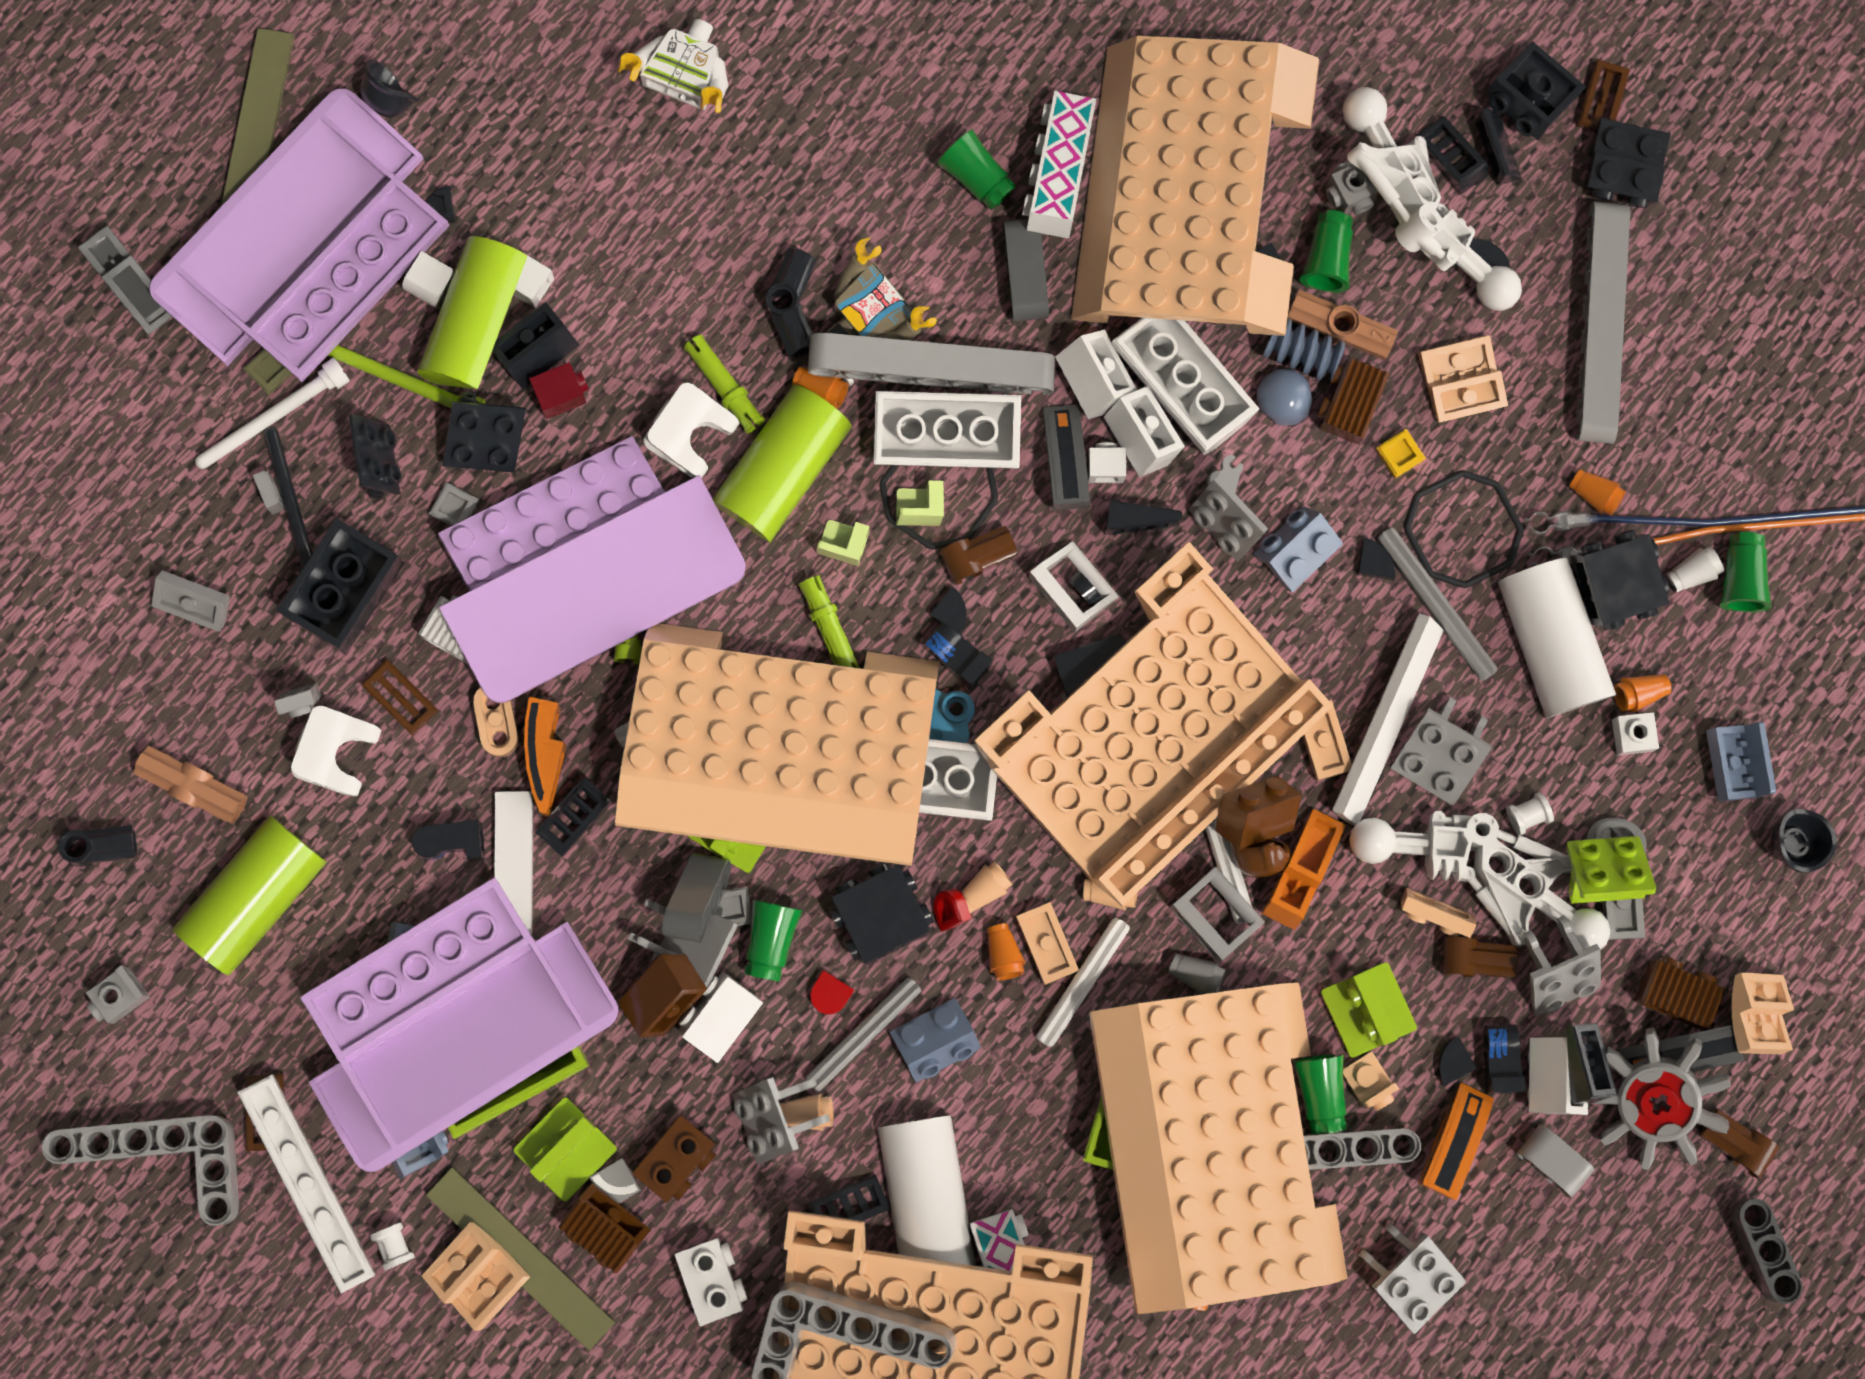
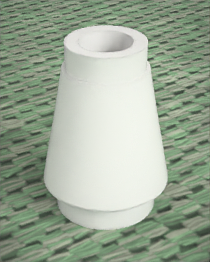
M1711 546L1704 550L1700 547L1666 575L1674 590L1679 592L1718 579V574L1724 572V567Z

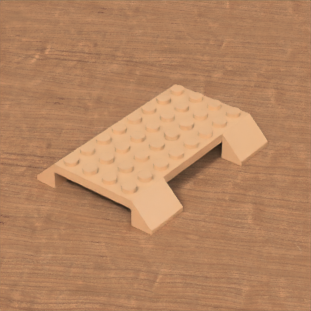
M1135 36L1107 48L1072 320L1108 323V316L1113 315L1246 325L1251 334L1285 336L1294 266L1291 263L1256 252L1255 249L1272 118L1275 127L1311 129L1319 58L1281 43Z
M1187 542L1135 590L1149 622L1058 707L1049 713L1037 698L1027 690L974 740L991 770L1083 873L1121 906H1124L1218 817L1223 794L1251 785L1333 707L1310 679H1299L1208 575L1213 568L1190 542Z
M660 623L647 630L643 641L620 771L615 826L912 866L939 661L867 652L864 669L720 650L723 632Z
M1299 983L1246 988L1089 1012L1135 1313L1145 1314L1188 1309L1329 1285L1348 1279L1336 1204L1315 1207L1291 1064V1059L1311 1056Z
M789 1210L784 1250H788L784 1284L791 1281L801 1282L935 1322L950 1328L957 1339L956 1348L949 1363L941 1368H929L803 1330L792 1374L789 1379H1079L1091 1288L1093 1255L1016 1244L1012 1272L866 1250L864 1221ZM792 1295L783 1296V1303L788 1309H800L799 1301ZM828 1306L819 1307V1313L823 1319L827 1321L836 1320V1313L832 1308ZM865 1317L855 1319L856 1326L861 1331L869 1332L873 1330V1325L869 1319ZM902 1328L892 1330V1336L896 1341L900 1343L910 1341L906 1330ZM778 1332L777 1344L781 1346L790 1345L789 1337L783 1332ZM939 1339L928 1341L929 1348L933 1352L942 1354L947 1351L946 1345ZM774 1369L773 1379H780L779 1373Z

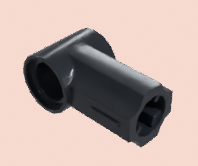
M133 825L90 831L71 830L61 836L58 842V851L65 861L76 867L137 858L135 829ZM85 840L87 844L85 853L77 858L71 857V845L75 841Z

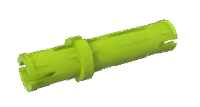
M700 334L692 338L700 352L690 341L686 343L684 350L688 352L723 399L721 402L723 407L732 411L744 428V431L747 434L755 431L756 427L748 417L750 416L759 427L765 422V418L760 415L748 399V391L744 386L739 387L708 345L703 335Z
M820 575L799 583L798 585L811 611L809 617L812 622L816 623L834 665L860 669L836 612H838L836 604L831 603Z

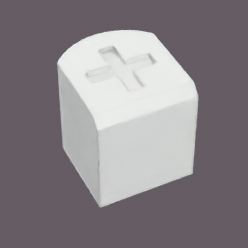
M421 251L404 278L403 290L436 309H441L454 271L449 266Z

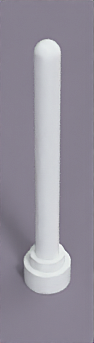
M333 357L322 365L323 369L318 372V377L197 456L195 459L196 466L200 469L209 467L326 388H329V390L334 387L340 389L350 382L349 378Z

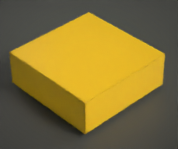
M1407 429L1375 449L1394 479L1426 459Z

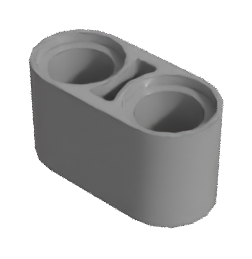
M1541 1124L1538 1125L1516 1153L1519 1158L1523 1159L1525 1157L1533 1164L1531 1168L1550 1184L1554 1182L1562 1188L1560 1192L1570 1199L1573 1198L1595 1170L1585 1158Z

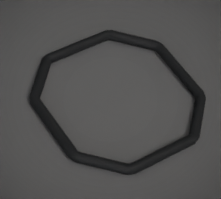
M890 465L879 483L887 521L928 549L933 550L945 548L962 539L969 538L971 540L998 501L993 468H986L992 498L967 535L962 538L931 543L906 525H896V519L892 517L886 483L898 465Z
M1465 470L1458 471L1417 491L1413 496L1404 525V532L1428 575L1433 579L1460 588H1469L1511 567L1515 561L1524 532L1523 525L1501 484L1496 480ZM1462 477L1494 487L1517 529L1507 561L1467 581L1433 571L1411 530L1420 498Z

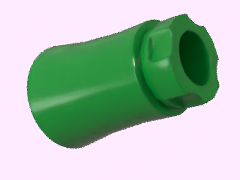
M973 129L960 137L937 162L938 166L956 178L980 202L983 201L991 211L998 207L1017 187L1007 178V172L983 146Z
M1327 210L1326 212L1319 213L1317 224L1314 226L1307 261L1300 277L1302 285L1307 288L1331 293H1341L1349 289V262L1353 231L1351 230L1353 224L1352 216L1337 210Z
M1739 532L1729 536L1720 608L1726 611L1750 613L1763 612L1772 608L1768 586L1767 549L1765 548L1764 535L1755 532Z
M753 900L751 931L745 958L749 960L745 968L746 975L780 982L782 967L785 968L794 932L803 910Z
M1328 1054L1292 1061L1301 1089L1306 1120H1309V1129L1312 1135L1330 1134L1347 1130L1345 1120L1347 1112L1343 1083L1344 1054Z

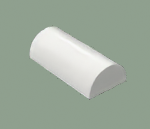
M1142 318L1111 343L1146 387L1149 386L1155 398L1203 455L1208 454L1243 427L1259 410V407L1186 321Z
M876 391L874 465L1019 469L1021 395Z
M1567 558L1549 561L1498 581L1546 719L1616 695Z
M929 739L919 813L992 821L997 775L991 770L976 744Z
M951 1115L879 1127L878 1133L898 1254L972 1266L976 1265Z

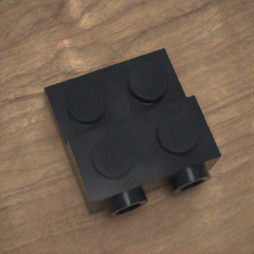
M1532 41L1494 80L1484 96L1489 99V105L1495 112L1505 113L1516 122V128L1519 133L1524 136H1532L1538 141L1583 92L1586 86Z
M1604 118L1599 119L1583 189L1591 190V197L1612 201L1613 196L1627 198L1626 205L1637 208H1647L1648 203L1654 204L1658 202L1666 168L1663 165L1671 133Z

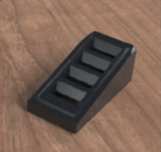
M1442 116L1416 135L1426 140L1428 155L1459 195L1488 176V163L1445 116ZM1445 131L1448 136L1434 145L1431 140ZM1452 143H1455L1456 147L1447 154L1443 155L1440 152ZM1463 154L1465 159L1453 166L1450 163ZM1472 166V167L1469 168L1467 171H1465L1464 173L1460 174L1462 171H1464V170L1467 169L1468 167Z
M1112 501L1108 507L1104 535L1178 526L1182 520L1183 512L1181 510Z
M583 777L535 833L561 857H564L612 805V802L588 779ZM583 792L597 803L594 809H591L579 798ZM573 803L588 815L583 821L569 809ZM563 814L578 826L574 832L559 820ZM553 825L568 837L564 844L549 831Z
M1591 1023L1566 1027L1570 1093L1573 1105L1595 1103L1617 1096L1598 1024ZM1583 1037H1587V1044H1583Z
M876 1175L804 1205L806 1213L822 1215L819 1207L825 1205L829 1216L839 1218L833 1201L839 1199L846 1218L857 1221H865L890 1210ZM865 1187L868 1188L875 1208L870 1210L861 1192V1189ZM851 1193L854 1194L861 1214L856 1216L847 1197Z

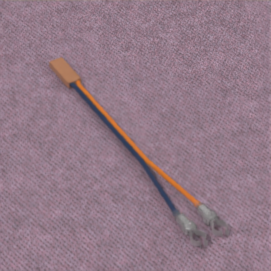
M1865 506L1719 519L1610 516L1588 512L1572 513L1568 510L1557 511L1551 517L1544 512H1536L1532 516L1542 515L1547 520L1554 518L1555 525L1552 522L1547 530L1553 528V531L1567 532L1573 528L1587 527L1591 524H1597V522L1709 526L1654 538L1655 543L1660 545L1711 533L1865 520ZM1532 516L1529 519L1524 518L1523 521H1530ZM1531 526L1525 529V531L1529 529L1532 533L1536 535H1541L1546 532H1538L1534 530ZM1572 545L1562 546L1556 552H1553L1548 547H1541L1533 554L1529 553L1528 556L1533 557L1538 550H1546L1551 555L1556 554V558L1557 553H1559V559L1567 558L1570 567H1573L1570 556L1581 553L1582 550ZM1533 562L1530 564H1533L1534 566L1538 565L1537 562Z

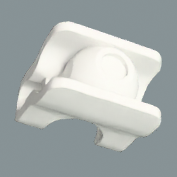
M684 383L677 389L672 398L663 405L653 420V425L645 435L643 442L648 450L689 477L695 478L700 475L702 479L708 470V466L691 447L690 436L692 431L701 426H708L726 435H731L739 425V421L731 412L719 405L693 384Z
M317 706L311 711L308 722L300 734L295 748L291 772L297 779L347 796H358L362 784L355 777L347 775L339 769L335 760L336 751L343 743L351 740L376 744L381 730L368 722L324 706Z

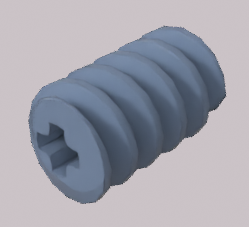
M1287 318L1285 336L1271 335L1263 357L1268 358L1274 351H1277V363L1281 364L1289 356L1291 369H1295L1300 362H1303V374L1307 375L1315 367L1317 368V380L1320 381L1329 373L1331 382L1343 355L1345 341L1340 340L1334 347H1331L1332 336L1326 335L1321 342H1318V330L1314 329L1306 337L1305 325L1301 323L1292 331V319Z

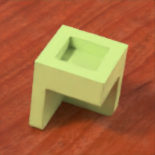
M929 480L926 489L900 488L897 490L896 525L940 526L944 517L943 481Z
M828 520L822 539L817 545V554L859 566L869 536L870 526L855 522L854 527L837 521Z

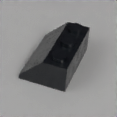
M336 518L276 611L317 639L347 655L405 563L396 553Z

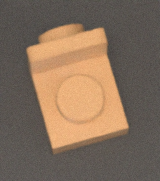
M1372 1051L1343 1068V1078L1363 1109L1373 1106L1375 1111H1378L1395 1100L1391 1094L1399 1090L1396 1083L1391 1082Z

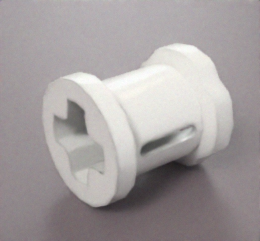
M1542 792L1535 793L1533 799L1520 805L1510 804L1506 806L1507 816L1517 835H1524L1526 829L1539 823L1545 822L1549 824L1554 821L1551 806Z
M402 1222L370 1235L371 1241H376L384 1260L382 1265L384 1271L415 1258L413 1252H409L401 1230L404 1228Z

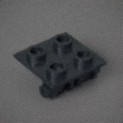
M462 393V397L452 402L442 466L515 472L526 408L481 404L476 400L477 396L474 393Z
M353 414L349 415L360 486L364 487L365 492H369V498L372 499L383 497L384 492L400 495L399 483L402 480V475L395 461L394 448L396 446V437L390 429V425Z

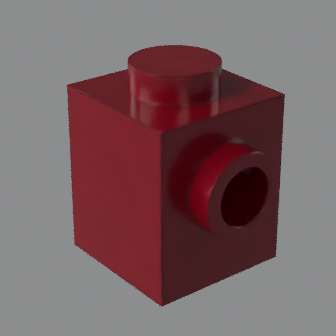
M570 362L529 378L546 420L586 404L583 392L589 390L582 371L574 372Z

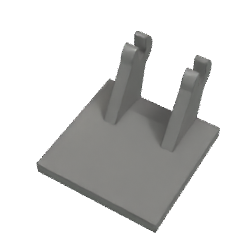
M1228 455L1220 464L1221 471H1214L1208 477V487L1188 510L1194 515L1197 524L1207 529L1218 541L1220 548L1238 562L1268 528L1235 494L1239 476L1243 470V464L1240 463L1237 467L1231 468L1229 464L1236 457Z
M1449 697L1445 707L1442 708L1439 714L1430 708L1427 710L1393 762L1391 769L1454 806L1492 749V745L1480 739L1488 721L1486 717L1480 716L1477 725L1473 727L1470 734L1448 721L1457 701Z
M646 899L644 906L662 915L665 914L666 907L649 899ZM715 914L701 943L665 936L661 946L631 932L627 939L655 952L652 960L664 953L686 954L708 988L738 925Z
M1564 915L1557 918L1559 922L1557 926L1572 958L1554 967L1550 966L1533 932L1529 930L1523 933L1525 936L1524 942L1538 969L1530 973L1531 1005L1535 1017L1545 1012H1555L1564 1003L1578 997H1588L1601 987V952L1599 946L1594 944L1583 949L1568 919Z
M772 1077L732 1094L735 1102V1113L743 1124L747 1135L748 1149L754 1156L757 1165L799 1149L795 1134L830 1121L828 1114L788 1128L778 1100L817 1086L815 1078L778 1091Z
M1389 1223L1384 1229L1408 1253L1390 1271L1378 1263L1366 1250L1363 1249L1358 1255L1380 1277L1372 1285L1373 1289L1404 1325L1415 1334L1466 1281L1428 1235L1424 1233L1415 1243H1412L1395 1226Z

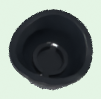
M375 59L368 61L365 66L366 74L360 86V94L364 102L377 114L387 118H397L410 106L421 100L417 96L405 92L397 78L383 64Z
M1794 809L1786 813L1776 825L1771 835V846L1777 859L1790 869L1799 873H1810L1821 869L1832 859L1836 851L1837 839L1832 825L1822 815L1810 810Z

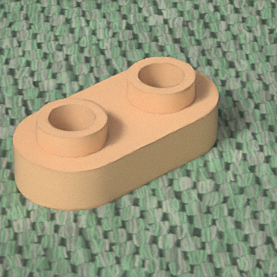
M480 687L475 693L473 703L481 744L492 756H508L516 749L519 741L512 700L500 703L497 709L491 710L487 708L488 698ZM499 732H503L507 736V740L503 745H496L493 741L494 736Z

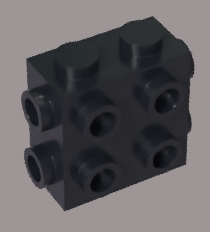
M1628 530L1614 535V542L1603 545L1602 540L1591 542L1581 546V553L1570 556L1591 625L1603 626L1604 630L1619 628L1626 625L1624 620L1635 615L1637 619L1652 617L1659 614L1657 608L1670 604L1667 596L1669 594V584L1665 576L1660 572L1657 561L1660 556L1659 549L1655 541L1651 539L1650 534H1636L1635 530Z
M889 863L882 864L868 872L871 878L859 884L853 879L835 888L837 895L832 897L834 906L829 908V911L837 928L845 926L851 938L845 944L854 962L861 959L864 966L931 933L929 925L934 923L933 917L925 902L918 905L912 893L918 889L910 871L907 869L902 872L899 865L891 868Z

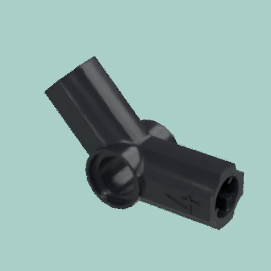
M788 248L775 281L766 294L767 312L773 320L789 359L798 358L809 353L810 335L813 334L801 308L800 301L814 271L817 259L808 252L797 248ZM778 297H787L792 301V304L787 309L781 310L773 306L774 300Z

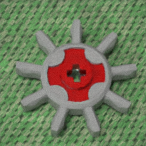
M1646 1028L1644 1047L1647 1058L1634 1065L1626 1061L1619 1052L1608 1046L1605 1050L1608 1064L1622 1075L1619 1088L1615 1089L1617 1096L1595 1102V1104L1618 1105L1621 1118L1608 1125L1601 1133L1600 1140L1605 1146L1617 1141L1623 1134L1631 1130L1634 1134L1644 1139L1640 1150L1641 1169L1649 1170L1655 1159L1657 1142L1670 1141L1676 1142L1682 1157L1692 1166L1697 1163V1153L1687 1133L1693 1129L1696 1123L1716 1132L1727 1133L1729 1121L1719 1114L1704 1110L1702 1108V1096L1721 1092L1731 1087L1729 1075L1718 1074L1703 1080H1697L1696 1076L1689 1069L1700 1055L1702 1048L1701 1040L1696 1037L1685 1046L1678 1060L1660 1057L1657 1034L1654 1028ZM1661 1094L1666 1095V1101H1661L1659 1105L1653 1103V1097L1659 1098Z

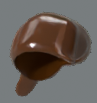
M1271 838L1238 850L1230 843V851L1234 863L1240 871L1249 877H1269L1277 874L1288 865L1290 860L1289 847L1280 840Z

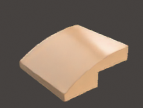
M1490 335L1418 351L1420 364L1438 423L1508 406L1502 374L1496 368Z
M1739 973L1735 975L1732 991V1022L1738 1053L1783 1054L1793 1050L1782 1016L1794 1010L1784 975Z
M470 1222L422 1275L423 1279L444 1304L452 1303L474 1331L482 1330L530 1278L517 1261L474 1222Z

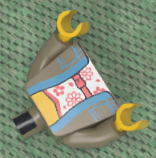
M870 237L861 239L856 244V254L842 271L834 292V312L841 320L828 329L826 333L911 340L921 332V328L935 326L936 318H929L925 322L922 319L923 313L930 308L929 306H918L912 309L873 261L869 264L868 260L880 255L882 251L881 246L875 247L872 253L869 254L865 246Z

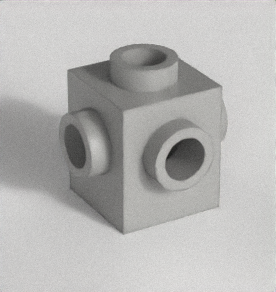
M1349 161L1340 164L1332 170L1333 174L1326 186V195L1333 208H1338L1339 211L1347 215L1353 212L1355 215H1359L1374 206V201L1379 192L1362 170ZM1355 181L1357 187L1352 186L1351 182Z

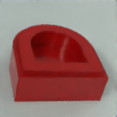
M949 889L941 891L936 895L934 913L941 932L954 929L972 919L966 900L960 891Z
M823 970L812 987L811 1002L820 1013L833 1015L845 1007L855 990Z

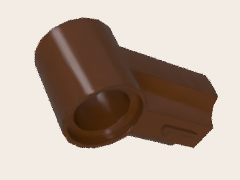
M1005 525L970 540L966 538L954 542L943 548L940 554L954 585H959L963 583L962 579L971 575L976 578L985 569L1017 556L1018 551L1013 537Z
M1444 937L1443 975L1462 974V977H1475V975L1502 978L1515 977L1518 967L1517 946L1477 942V939L1465 937Z
M1719 1109L1714 1110L1713 1113L1719 1114L1729 1121L1727 1133L1716 1132L1703 1126L1699 1137L1731 1157V1162L1737 1166L1739 1163L1749 1170L1747 1174L1761 1179L1778 1152L1779 1145L1758 1131L1748 1130Z

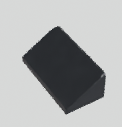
M1488 108L1483 109L1475 123L1496 184L1502 185L1521 179L1522 177L1500 114Z
M1117 634L1054 656L1056 673L1067 697L1125 644L1122 634Z

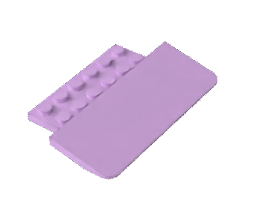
M336 89L322 100L154 276L150 283V293L152 298L226 366H229L247 345L254 340L298 380L303 382L406 273L420 252H425L450 225L445 218L403 183L405 178L423 161L422 154L352 91Z
M633 436L438 533L440 541L469 590L468 593L440 606V613L483 693L489 700L496 703L508 702L738 583L745 573V561L700 475L665 492Z
M495 877L300 997L340 1062L309 1081V1084L356 1165L368 1172L378 1171L608 1028L615 1022L618 1016L616 1000L569 923H564L535 941Z

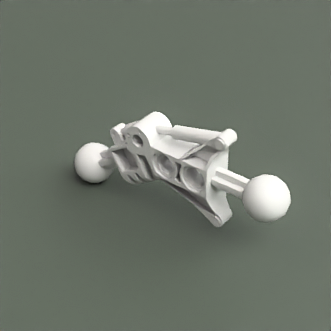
M1360 87L1350 92L1343 104L1344 120L1351 129L1366 133L1373 147L1365 143H1359L1347 154V158L1351 164L1366 174L1387 204L1390 205L1400 223L1395 230L1400 244L1410 252L1421 250L1442 271H1446L1456 263L1477 282V297L1485 307L1497 311H1504L1513 307L1521 296V279L1515 271L1508 267H1491L1469 247L1475 235V229L1471 226L1467 227L1466 221L1462 217L1458 218L1457 213L1453 209L1449 211L1443 204L1439 203L1441 195L1429 165L1426 140L1421 136H1416L1406 146L1397 147L1384 124L1387 115V104L1383 95L1378 90L1369 87Z
M1436 811L1430 816L1429 828L1426 834L1395 832L1386 821L1378 818L1363 819L1351 831L1350 846L1352 852L1363 862L1370 864L1382 863L1389 859L1392 853L1425 855V867L1431 880L1435 879L1439 871L1444 881H1447L1452 872L1455 881L1469 882L1477 892L1476 897L1505 930L1514 946L1520 947L1525 944L1523 933L1529 931V920L1535 907L1557 923H1559L1557 918L1564 915L1568 919L1583 949L1597 944L1601 951L1609 940V922L1601 912L1592 908L1576 910L1548 889L1559 876L1571 873L1572 866L1569 856L1521 835L1516 837L1499 830L1497 821L1487 813H1478L1473 816L1452 815L1451 817H1445L1442 811ZM1476 828L1481 830L1482 836L1477 834ZM1497 838L1513 844V848L1538 859H1523L1497 840ZM1470 850L1475 851L1474 869L1466 866ZM1490 857H1497L1502 861L1504 865L1503 873H1496L1490 868ZM1520 879H1527L1532 883L1534 887L1532 896L1526 895L1521 891L1519 887Z

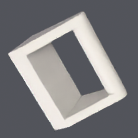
M1073 541L1030 571L1028 577L1074 633L1119 598L1117 593ZM1065 557L1071 560L1102 596L1100 602L1084 613L1049 572L1050 569Z

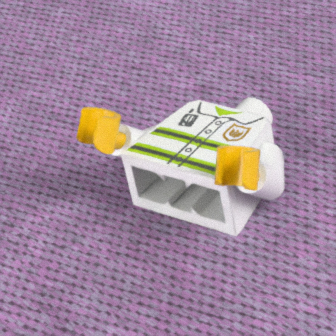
M694 19L688 34L676 29H670L666 36H658L634 54H623L617 69L618 73L622 70L631 71L629 77L631 81H636L639 72L642 71L640 75L643 86L704 111L707 104H713L716 106L715 112L720 113L722 99L728 88L725 63L718 56V48L707 42L713 27L700 19Z

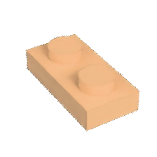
M1333 705L1303 735L1316 781L1348 773L1352 766Z
M1406 887L1401 899V908L1403 911H1406L1405 915L1408 918L1425 924L1427 920L1438 924L1442 932L1453 937H1460L1462 934L1471 938L1476 927L1475 915Z
M1051 902L1016 916L1044 985L1079 971Z

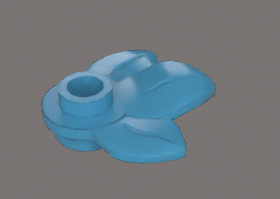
M935 689L929 739L958 743L968 742V723L972 720L975 711L973 700L969 695L961 691H951L944 694ZM954 703H959L963 707V713L959 716H954L949 711L950 706Z

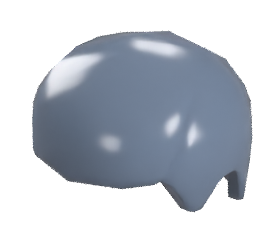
M1293 369L1273 370L1261 379L1257 388V400L1261 412L1271 418L1277 425L1298 424L1308 416L1313 404L1308 381Z

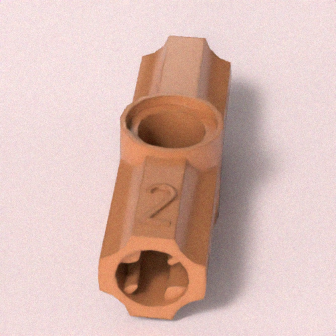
M1300 289L1288 313V318L1292 319L1293 323L1297 325L1302 323L1305 325V328L1312 331L1316 329L1319 331V334L1324 336L1331 335L1333 344L1343 340L1346 345L1386 361L1398 333L1396 329L1360 315L1352 306H1338ZM1334 320H1346L1351 330L1346 332L1338 330L1334 325Z
M147 746L135 763L133 774L168 791V795L195 809L200 807L225 822L234 824L246 805L248 796L213 779V775L186 761L181 763L156 748Z

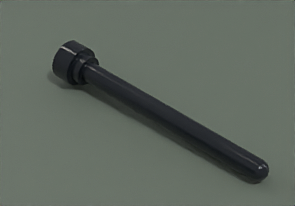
M268 427L264 431V437L300 560V574L313 552L278 430L275 427Z

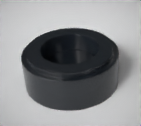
M1080 571L1069 579L1070 585L1089 606H1094L1102 599L1097 589Z

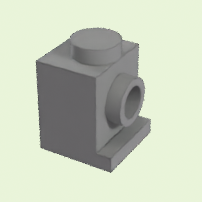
M121 965L113 974L86 992L91 999L86 1006L97 1021L100 1022L105 1019L107 1023L114 1024L149 999L150 996L131 969ZM110 990H115L118 998L116 1002L110 1004L106 999L107 993Z

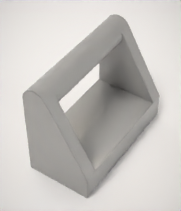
M1217 867L1212 869L1170 907L1173 913L1218 963L1224 960L1265 923ZM1209 882L1249 925L1229 944L1224 941L1189 901Z

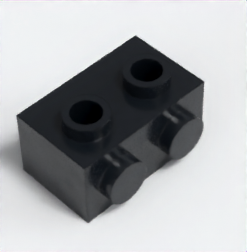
M545 302L498 338L492 351L520 387L524 389L531 384L529 378L546 372L580 345L548 303Z

